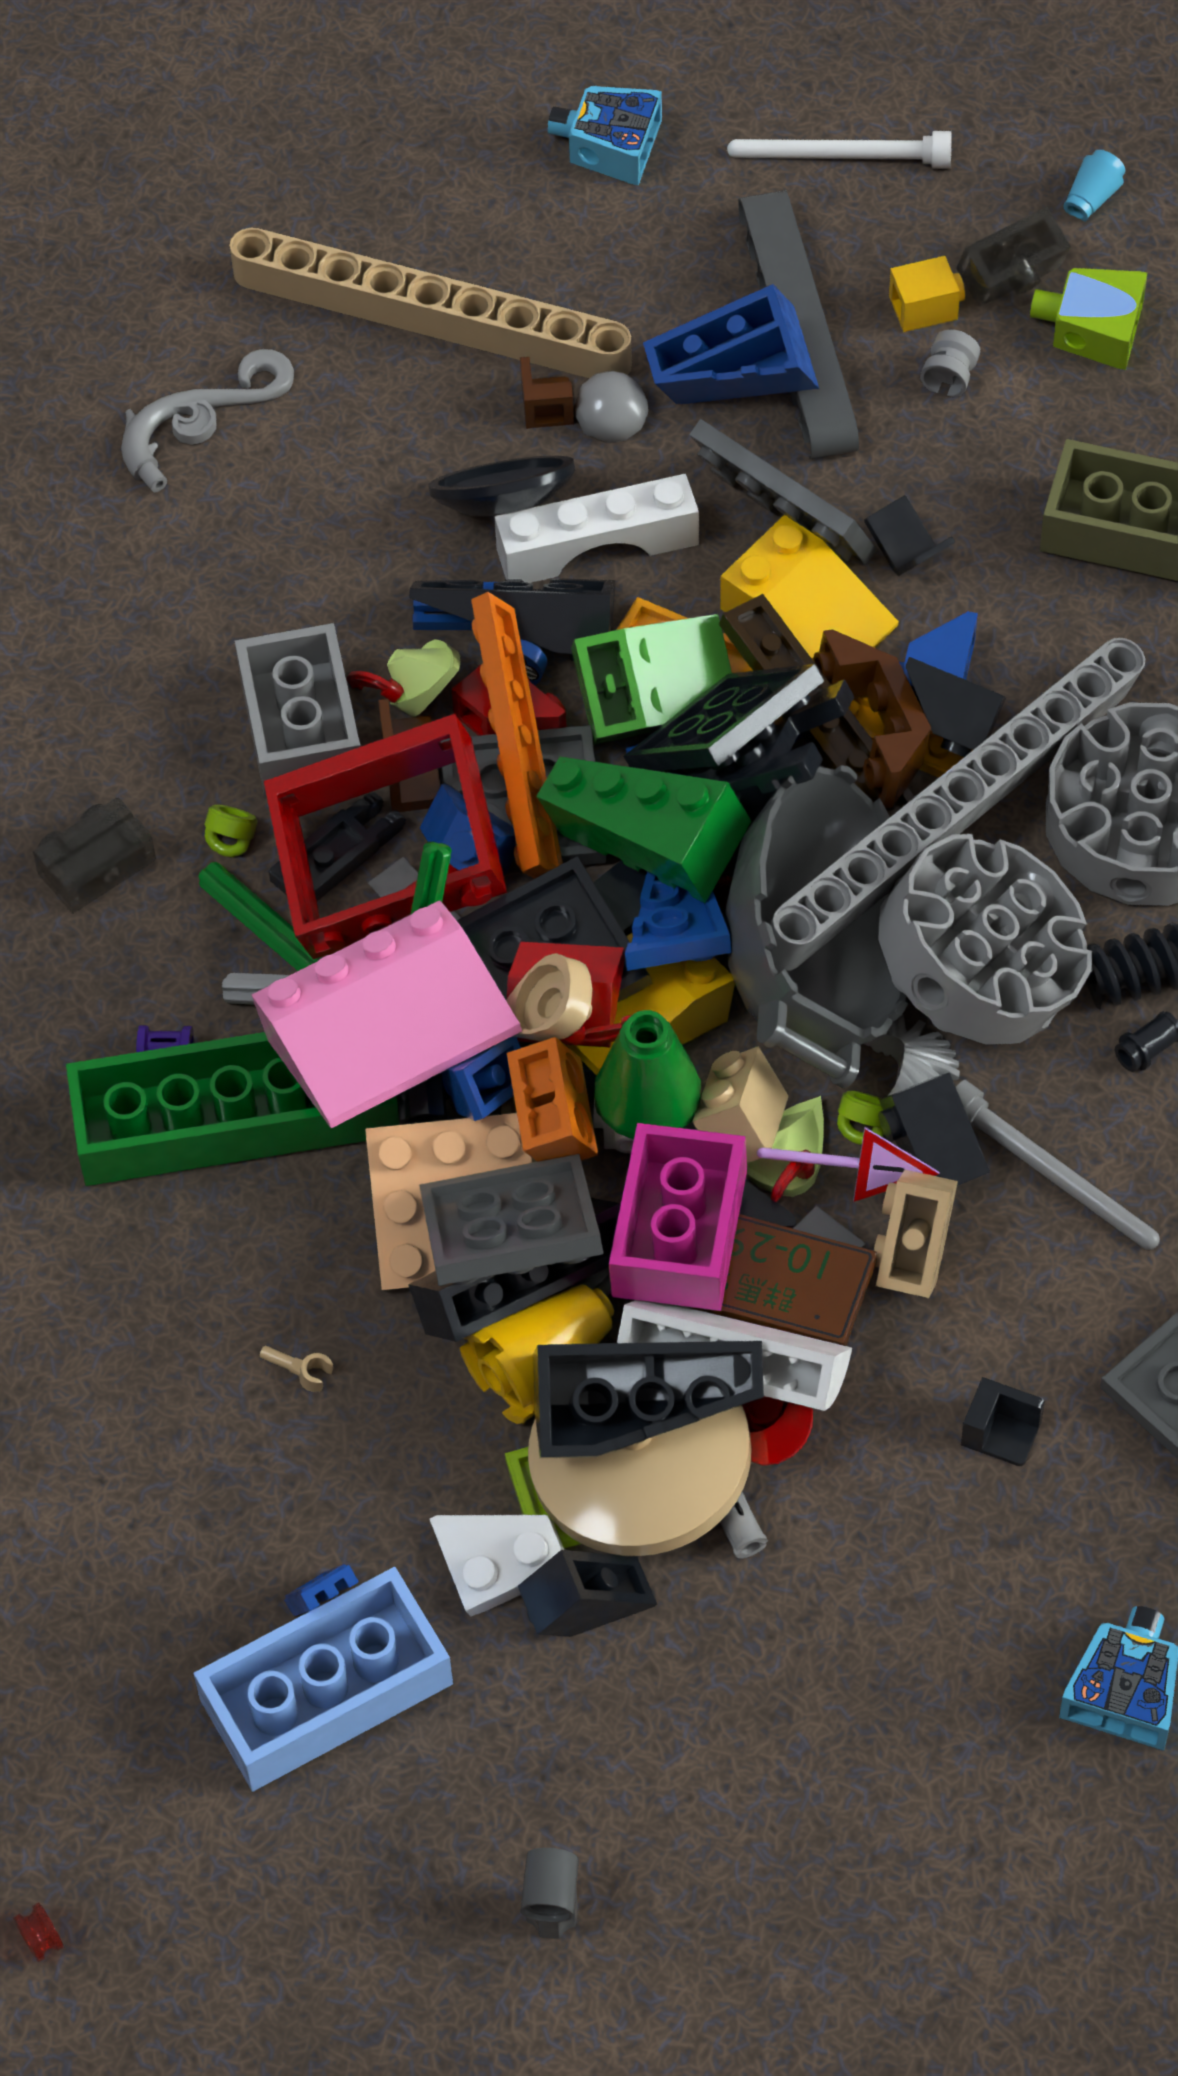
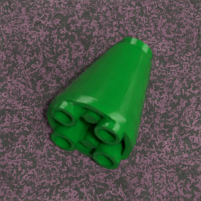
M643 1010L636 1012L624 1022L595 1079L596 1112L616 1133L633 1140L637 1123L684 1129L692 1122L700 1106L701 1080L671 1024L655 1011Z

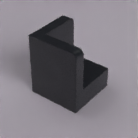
M982 1377L963 1422L961 1446L1016 1466H1023L1042 1423L1045 1401L1035 1395Z

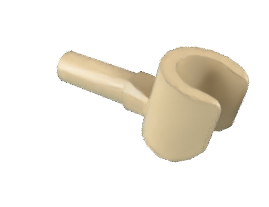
M266 1345L260 1352V1358L298 1375L302 1387L307 1391L320 1392L323 1389V1382L318 1378L310 1376L307 1372L308 1370L320 1368L332 1375L333 1363L329 1357L321 1353H312L302 1360Z

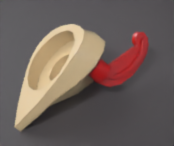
M556 953L545 956L537 962L506 999L522 1029V1032L512 1037L544 1041L556 1037L572 1045L611 1043L616 1040L624 1022L631 1015L622 1017L621 1023L585 1029L582 1025L590 1018L593 1009L591 1005L593 988L590 973L586 964L581 961Z

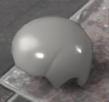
M606 371L596 373L581 385L574 404L573 414L577 418L583 433L587 436H592L606 443L626 441L640 431L648 415V402L641 386L633 378L625 373Z

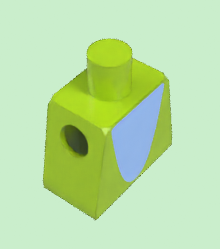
M1073 268L1068 272L1063 294L1035 289L1030 318L1055 322L1053 347L1126 370L1144 303L1147 273L1141 271Z

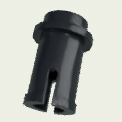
M1161 1011L1154 1019L1133 1034L1129 1032L1122 1034L1119 1038V1044L1114 1048L1115 1055L1120 1064L1131 1072L1136 1071L1138 1068L1141 1071L1149 1068L1152 1058L1173 1043L1178 1042V1020L1171 1013Z

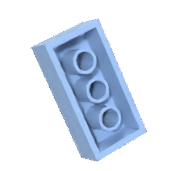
M396 1567L379 1574L193 1673L199 1699L252 1792L453 1685L450 1657Z

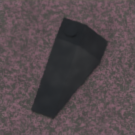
M505 579V581L495 582L493 590L484 589V583L476 580L414 581L409 591L410 599L470 621L475 619L471 599L489 592L515 609L521 640L529 641L557 653L570 654L571 661H574L571 650L574 639L612 631L615 580L550 579V583L544 584L543 589H533L532 583L524 582L522 579Z
M762 1341L537 1345L533 1353L534 1410L540 1459L599 1457L764 1397Z

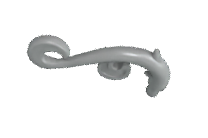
M272 349L252 351L242 359L238 368L239 384L242 388L247 389H192L159 398L145 406L137 415L131 409L126 410V426L121 451L123 460L131 475L137 481L142 479L151 491H161L167 484V478L157 468L158 461L153 456L158 447L157 443L154 442L149 445V439L154 430L160 424L173 417V434L180 442L193 445L206 441L216 430V412L213 407L254 404L276 399L287 393L294 380V369L290 360L282 353ZM268 371L275 376V380L264 388L248 389L251 387V377L257 372ZM180 415H191V417L184 418Z

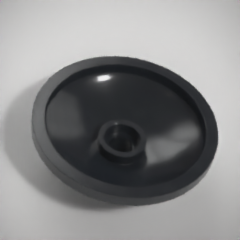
M556 455L510 459L446 474L431 481L428 487L430 496L446 507L465 515L491 517L533 508L548 501L570 480L575 472L574 459L571 457Z

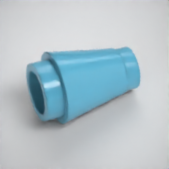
M1096 150L1092 155L1084 157L1067 200L1063 205L1066 213L1087 221L1089 216L1123 185V175L1126 170L1120 159L1105 150Z

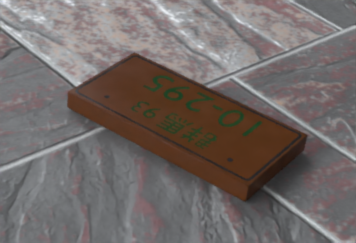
M739 1214L721 1311L694 1307L688 1308L846 1346L877 1263V1252Z

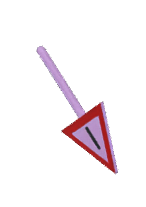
M865 1126L860 1158L771 1148H759L757 1150V1156L763 1159L857 1168L854 1202L886 1192L888 1183L897 1184L904 1170L932 1176L940 1174L936 1169Z

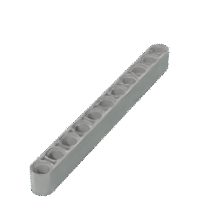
M1113 638L1107 641L782 904L769 922L777 943V947L770 951L775 968L780 971L784 969L791 971L799 967L889 893L895 882L906 874L926 847L952 834L962 833L1056 755L1064 737L1081 723L1085 726L1091 720L1103 717L1107 713V709L1114 708L1125 698L1145 667L1146 659L1141 648L1133 641L1125 638Z

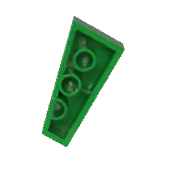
M561 756L536 796L561 835L605 856L610 853L620 858L624 865L638 872L642 868L656 875L660 882L674 889L677 886L689 891L693 898L703 903H706L752 822L728 782Z

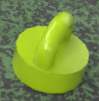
M212 805L208 808L204 823L206 827L205 841L211 850L222 856L232 858L241 856L247 851L250 840L254 838L258 820L251 813L226 805ZM217 833L235 838L237 843L234 845L226 844L220 841Z
M858 1091L843 1093L838 1108L837 1126L846 1139L852 1143L862 1145L864 1132L853 1128L850 1124L851 1120L873 1126L872 1131L881 1137L884 1136L878 1116L879 1112L883 1111L879 1102L882 1098Z

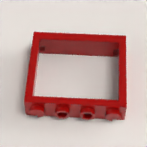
M456 714L264 781L295 937L313 960L331 955L365 938L370 933L379 931L411 914L416 885L320 918L299 817L456 762L479 861L478 864L447 874L442 903L449 912L467 906L483 905L491 898L507 893L472 738Z

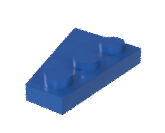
M647 871L640 896L641 908L639 916L634 918L632 925V942L627 944L625 951L627 971L687 960L706 961L716 955L732 953L730 933L713 891L706 903H703L693 898L688 890L679 886L674 889L660 882L656 875Z

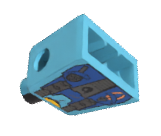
M590 86L585 89L577 111L553 106L548 121V134L569 138L570 163L630 184L639 185L662 122V91Z
M1136 1606L1131 1610L1126 1628L1110 1623H1102L1065 1688L1059 1718L1164 1751L1171 1723L1178 1662V1646L1159 1639L1165 1620L1164 1616L1154 1609Z

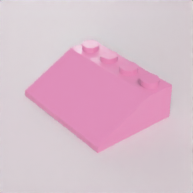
M440 900L427 907L418 909L413 914L379 931L370 933L365 938L331 955H327L319 961L286 978L279 979L270 986L251 995L269 1043L330 1128L522 1032L519 1021L463 928Z

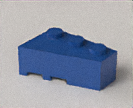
M774 284L643 342L654 383L675 404H690L819 389L795 307Z

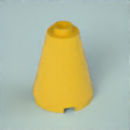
M580 1284L548 1296L463 1338L468 1342L460 1347V1352L476 1384L483 1392L491 1388L496 1394L503 1397L510 1407L504 1410L502 1414L513 1423L521 1424L535 1414L533 1353L537 1345L599 1344L612 1329L611 1316L614 1315V1309L608 1297L599 1288L590 1289L588 1286Z

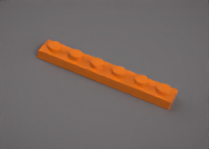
M486 592L471 599L475 618L472 621V630L477 642L480 644L483 664L480 666V674L485 686L488 688L491 704L488 717L491 727L497 736L500 752L497 755V765L505 779L508 795L505 809L510 822L513 824L517 845L514 847V857L520 870L535 879L563 864L556 826L536 797L547 777L515 609L493 594Z

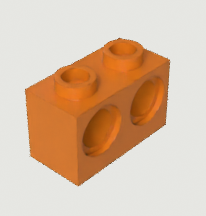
M556 1037L508 1052L507 1059L523 1151L537 1162L575 1154L580 1155L581 1161L597 1156L598 1150L581 1058Z

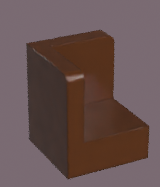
M520 357L526 429L574 425L573 394L569 378L561 376L532 379L530 357Z

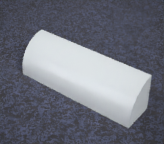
M639 1300L624 1305L617 1343L762 1341L764 1396L823 1411L830 1408L840 1391L852 1352L851 1347L688 1307Z

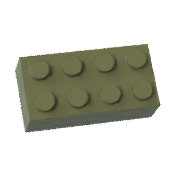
M1066 439L1043 514L1040 551L1178 581V462Z

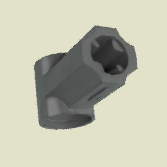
M536 1848L528 1851L526 1855L520 1912L526 1917V1921L537 1929L539 1937L560 1939L567 1929L575 1927L577 1923L578 1903L576 1885L579 1858L572 1852L563 1849Z

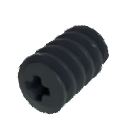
M1174 922L1164 926L1163 933L1156 928L1146 930L1143 939L1138 934H1128L1124 938L1123 945L1119 940L1112 938L1105 942L1103 950L1095 943L1087 946V950L1092 951V969L1085 982L1095 1006L1099 1010L1102 1005V994L1107 993L1113 1005L1119 1006L1121 1004V992L1125 988H1127L1134 1001L1140 1000L1141 984L1147 983L1154 996L1160 995L1162 978L1168 980L1174 991L1178 990V924Z

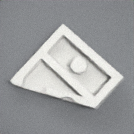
M436 1515L430 1518L465 1611L470 1616L488 1611L521 1595L518 1585L560 1550H565L554 1522L548 1515Z

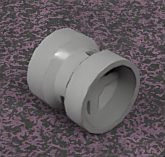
M944 330L939 332L931 346V357L925 361L921 371L920 379L923 385L929 391L938 393L942 382L951 384L947 396L955 398L961 396L966 391L970 381L969 371L976 366L980 356L978 342L962 331Z

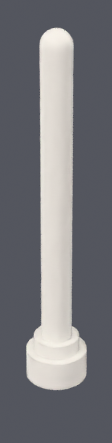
M933 131L932 136H923V140L735 139L728 144L727 151L733 158L923 159V164H932V169H951L952 132Z

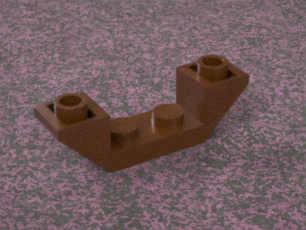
M833 629L824 630L819 652L814 654L813 661L831 685L845 679L854 698L868 697L871 710L878 712L884 724L885 735L874 736L870 757L864 761L863 772L868 788L875 790L878 799H881L885 808H891L923 765L931 726L897 657Z

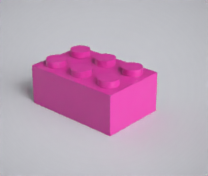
M637 1123L609 1260L612 1297L721 1311L747 1174L745 1136Z

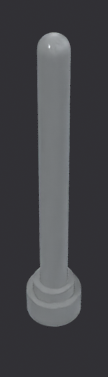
M967 1080L961 1081L956 1086L972 1127H978L1142 1248L1152 1250L1158 1246L1160 1237L1157 1231L988 1109L989 1103L983 1099L984 1093Z

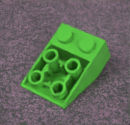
M718 614L623 628L574 639L571 650L588 723L591 725L593 745L655 732L719 680L732 673L722 628L719 626L720 619Z

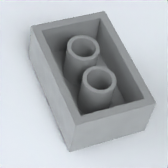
M334 623L235 641L240 679L264 798L267 797L264 786L265 780L360 747Z

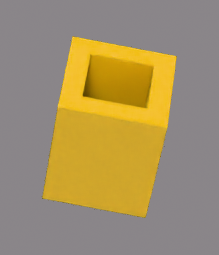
M946 256L890 268L889 298L903 332L958 320L959 302L965 300V289L960 274L952 273Z

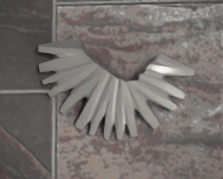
M903 1014L893 1021L885 1035L864 1043L867 1046H871L878 1054L883 1052L885 1056L891 1055L897 1061L896 1085L887 1096L949 1072L953 1080H958L960 1073L957 1070L959 1061L952 1059L955 1057L956 1052L955 1050L948 1049L951 1045L949 1041L941 1040L943 1035L939 1032L921 1036L926 1024L921 1020H918L907 1031Z

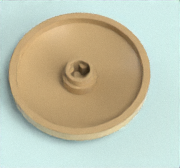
M739 1406L593 1458L540 1459L535 1419L529 1438L528 1462L538 1499L551 1520L563 1532L581 1544L601 1552L622 1556H645L668 1552L695 1541L709 1532L729 1513L737 1502L748 1478L752 1448L746 1415L743 1407Z

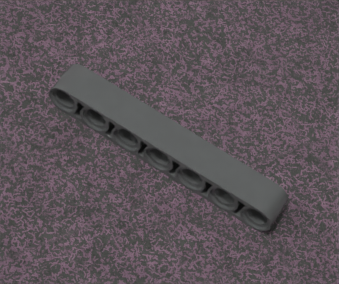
M786 190L739 198L740 224H746L747 236L744 237L751 261L756 260L757 262L755 275L759 289L761 290L774 284L794 305L819 389L790 392L793 405H799L800 417H797L804 443H810L811 454L808 455L809 459L858 451L859 436L855 415Z

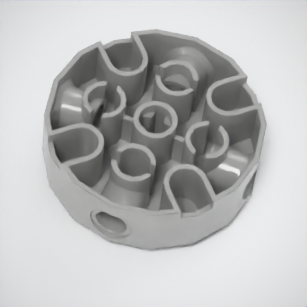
M1129 702L1107 709L1106 716L1091 720L1085 726L1081 723L1066 735L1049 767L1048 795L1046 798V836L1061 866L1090 891L1127 905L1169 906L1178 903V706L1170 703Z
M952 834L926 847L906 874L895 882L880 906L878 940L894 986L900 992L906 994L915 1008L928 1016L933 1025L939 1030L950 1032L985 1045L1021 1043L1046 1029L1057 1012L1069 1005L1077 997L1092 969V951L1087 950V942L1082 931L1087 923L1079 902L1054 870L1024 848L1001 839L994 845L983 840H973V834Z

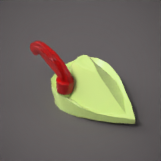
M434 639L426 643L421 649L395 650L387 663L391 675L389 681L370 672L352 671L347 676V682L352 688L356 687L360 690L363 687L382 690L381 695L388 699L392 706L410 717H416L426 709L459 671L460 654L447 643Z
M821 1096L784 1110L772 1149L823 1153L824 1117ZM761 1158L747 1163L746 1178L761 1189L771 1192V1200L777 1202L782 1195L794 1197L805 1193L815 1183L821 1165Z

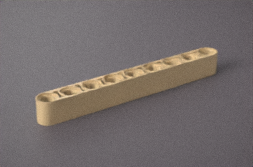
M259 228L242 229L235 233L230 241L229 246L234 278L239 285L248 289L520 360V357H530V363L591 378L596 373L616 371L627 375L631 371V334L625 325L617 321Z

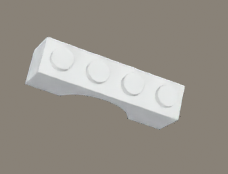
M686 474L494 516L496 547L505 578L522 579L528 583L558 577L565 565L573 558L601 545L613 543L632 544L645 550L649 556L699 545V511Z

